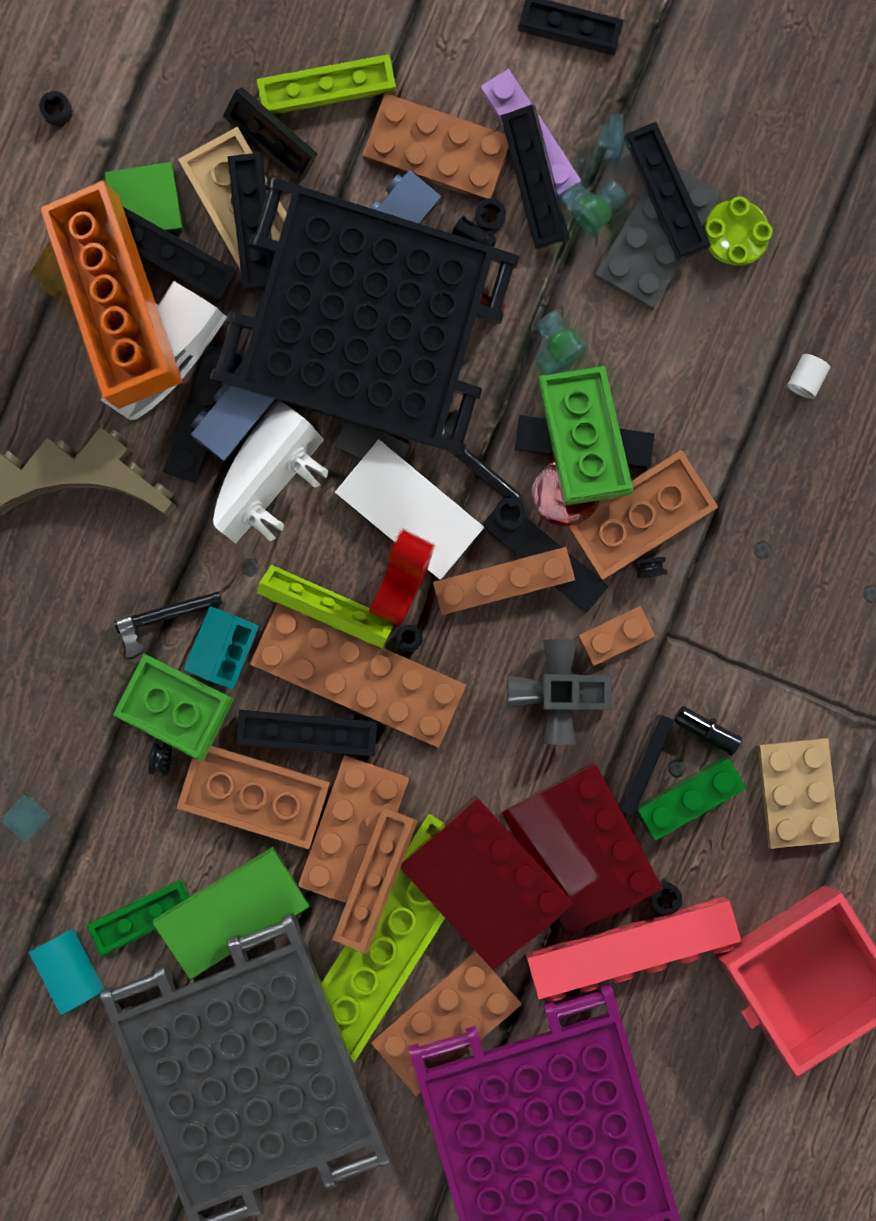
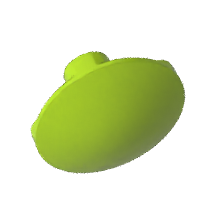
M741 196L716 205L704 223V231L711 244L709 248L711 254L719 261L733 266L747 265L760 258L767 249L773 232L764 213Z

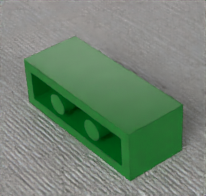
M721 757L641 802L637 807L636 814L649 837L656 841L747 788L730 758Z

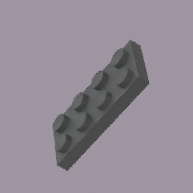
M677 167L703 226L722 192ZM646 189L596 272L595 278L653 311L682 260L677 261Z

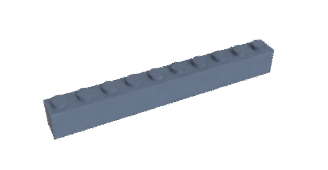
M409 169L403 178L398 174L385 190L389 193L382 203L376 200L370 208L422 224L437 206L441 196ZM244 360L234 372L236 375L240 376ZM223 385L212 400L216 404L209 413L203 410L192 422L191 427L195 430L191 433V436L222 463H225L276 399L233 386Z

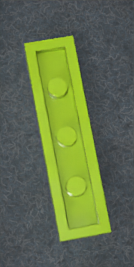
M390 54L257 79L261 104L273 115L396 92Z
M270 565L259 582L256 591L257 594L273 602L285 605L300 612L302 615L312 617L330 625L336 630L346 632L382 649L394 627V624L369 613V607L273 565Z

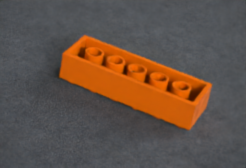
M102 180L41 207L40 210L103 399L120 409L183 383L119 195Z

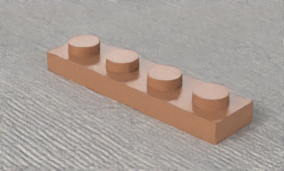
M567 547L434 581L433 585L441 615L571 582L575 580Z
M382 808L332 940L361 953H368L418 820L391 809Z

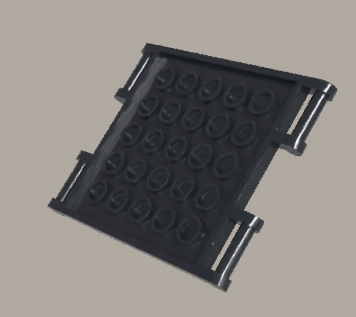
M272 177L268 178L265 190L268 192L256 233L251 235L249 246L258 251L273 253L275 256L257 318L229 312L226 321L229 324L217 368L212 369L210 380L463 456L466 445L463 443L476 400L480 399L482 388L458 380L475 317H478L493 324H501L504 315L501 309L512 271L517 268L520 257L498 248ZM285 195L291 197L279 241L270 239L269 236L280 198ZM493 261L497 262L500 267L489 305L484 306L479 303L490 264ZM242 329H249L253 332L240 376L232 374L230 371ZM455 392L463 397L451 439L441 436Z

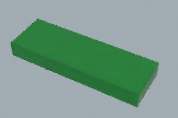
M183 879L86 925L100 957L157 930L153 925V919L191 897Z

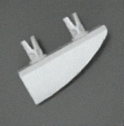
M172 281L160 303L156 304L181 379H183L211 342L227 316L208 301ZM177 385L120 409L103 399V397L101 401L127 419L136 420L154 408Z
M275 400L259 420L235 457L221 487L215 507L213 523L219 531L235 544L251 526L263 534L267 540L272 541L276 539L266 525L270 524L282 531L284 524L265 509L296 473L313 487H318L320 484L312 476L311 471L325 478L328 475V470L310 457L324 439L306 419L283 402Z

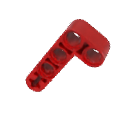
M404 529L401 530L388 557L384 580L371 604L369 613L398 627L401 626L428 571L435 544Z

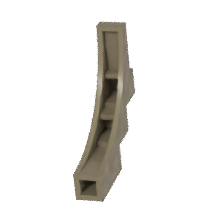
M100 427L75 459L73 457L77 452L61 439L55 444L47 438L22 469L21 467L24 462L9 450L5 454L0 452V516L18 504L41 494L68 488H98L124 493L148 503L168 517H170L177 506L170 501L174 495L159 482L154 487L144 480L147 473L131 461L127 466L125 465L133 453L126 448L129 441L114 429L108 434Z

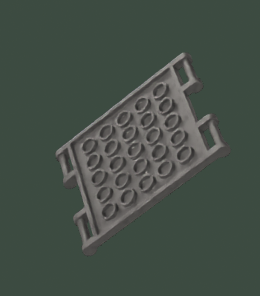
M294 913L283 916L280 922L243 937L236 935L228 938V947L236 966L177 990L173 984L172 973L166 964L155 968L154 973L117 988L110 986L101 990L103 1005L189 1221H239L249 1216L253 1219L265 1214V1208L256 1189L315 1166L325 1188L329 1190L338 1186L339 1181L380 1165L382 1168L394 1164L391 1150L382 1135ZM287 934L291 944L251 960L248 959L246 950ZM159 986L162 996L122 1011L120 1001ZM371 1144L374 1152L335 1168L330 1163V1160ZM241 1195L245 1202L207 1218L202 1213V1210Z

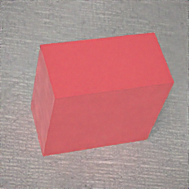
M825 885L742 937L741 942L733 944L734 949L715 955L747 1006L746 1009L740 1011L751 1029L759 1025L781 1062L796 1077L876 1027V946L843 894Z

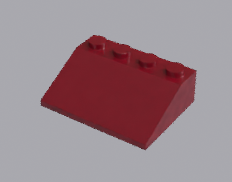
M594 763L586 765L502 811L516 840L574 902L558 917L567 935L633 906L663 889L599 769Z
M476 795L402 862L400 867L492 970L548 928L574 904L568 895Z

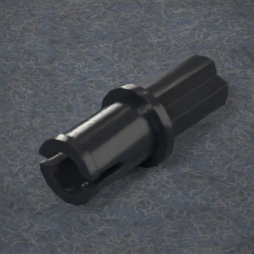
M682 706L674 717L677 725L699 736L701 743L707 741L730 756L736 753L742 742L740 735H736L716 724L717 720L715 718L708 720L685 706Z

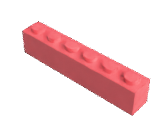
M720 897L678 909L673 914L657 915L525 953L538 999L545 998L546 1002H552L565 998V992L579 988L580 992L595 990L600 987L599 982L612 979L614 983L623 982L633 978V972L646 969L647 973H654L666 969V963L679 960L680 963H689L700 959L699 954L713 950L714 954L730 951L734 949V943L741 942L730 900Z

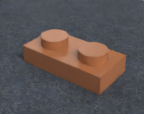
M641 606L578 635L592 666L656 637Z

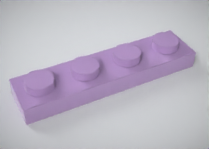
M509 69L480 86L481 94L502 126L501 115L531 105L530 100ZM538 114L560 198L581 184V179Z

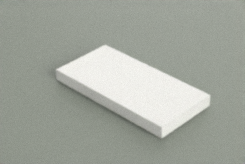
M379 439L335 491L336 494L394 542L401 530L404 529L435 544L428 570L440 580L484 528V526Z

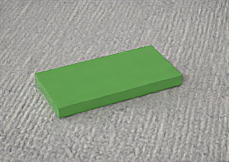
M605 366L538 376L537 382L564 506L632 495L634 490Z
M272 847L153 919V925L189 979H192L231 955L228 947V938L236 935L243 937L282 921V917L290 913L297 915L310 906L276 850Z

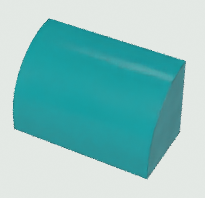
M209 606L184 670L208 681L234 689L259 625Z
M74 928L29 952L60 1015L101 993V990L105 989Z

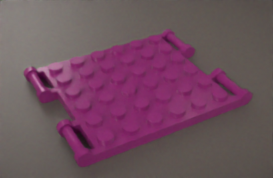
M610 984L600 987L598 992L556 1005L553 1002L544 1004L543 1008L550 1027L549 1032L483 1052L476 1026L466 1028L465 1033L423 1046H419L418 1043L408 1046L459 1221H663L666 1219L668 1221H680L616 999ZM601 1005L606 1007L607 1014L561 1028L559 1018ZM471 1046L473 1052L471 1056L429 1069L425 1067L424 1060Z

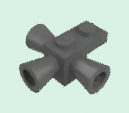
M543 640L549 674L541 675V681L508 674L507 709L541 703V709H549L542 744L577 745L570 710H611V675L570 674L577 640Z

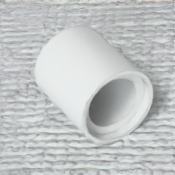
M803 354L787 387L802 397L815 399L830 370V365L816 356Z

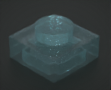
M610 114L607 125H601L599 146L605 147V159H618L622 149L623 114Z
M24 794L0 820L24 843H28L52 816L28 794Z

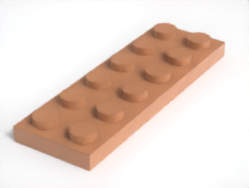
M280 603L276 604L250 662V665L437 748L440 747L466 688L464 683L387 649L368 644L362 639L341 630H336L328 624L302 615L300 612Z

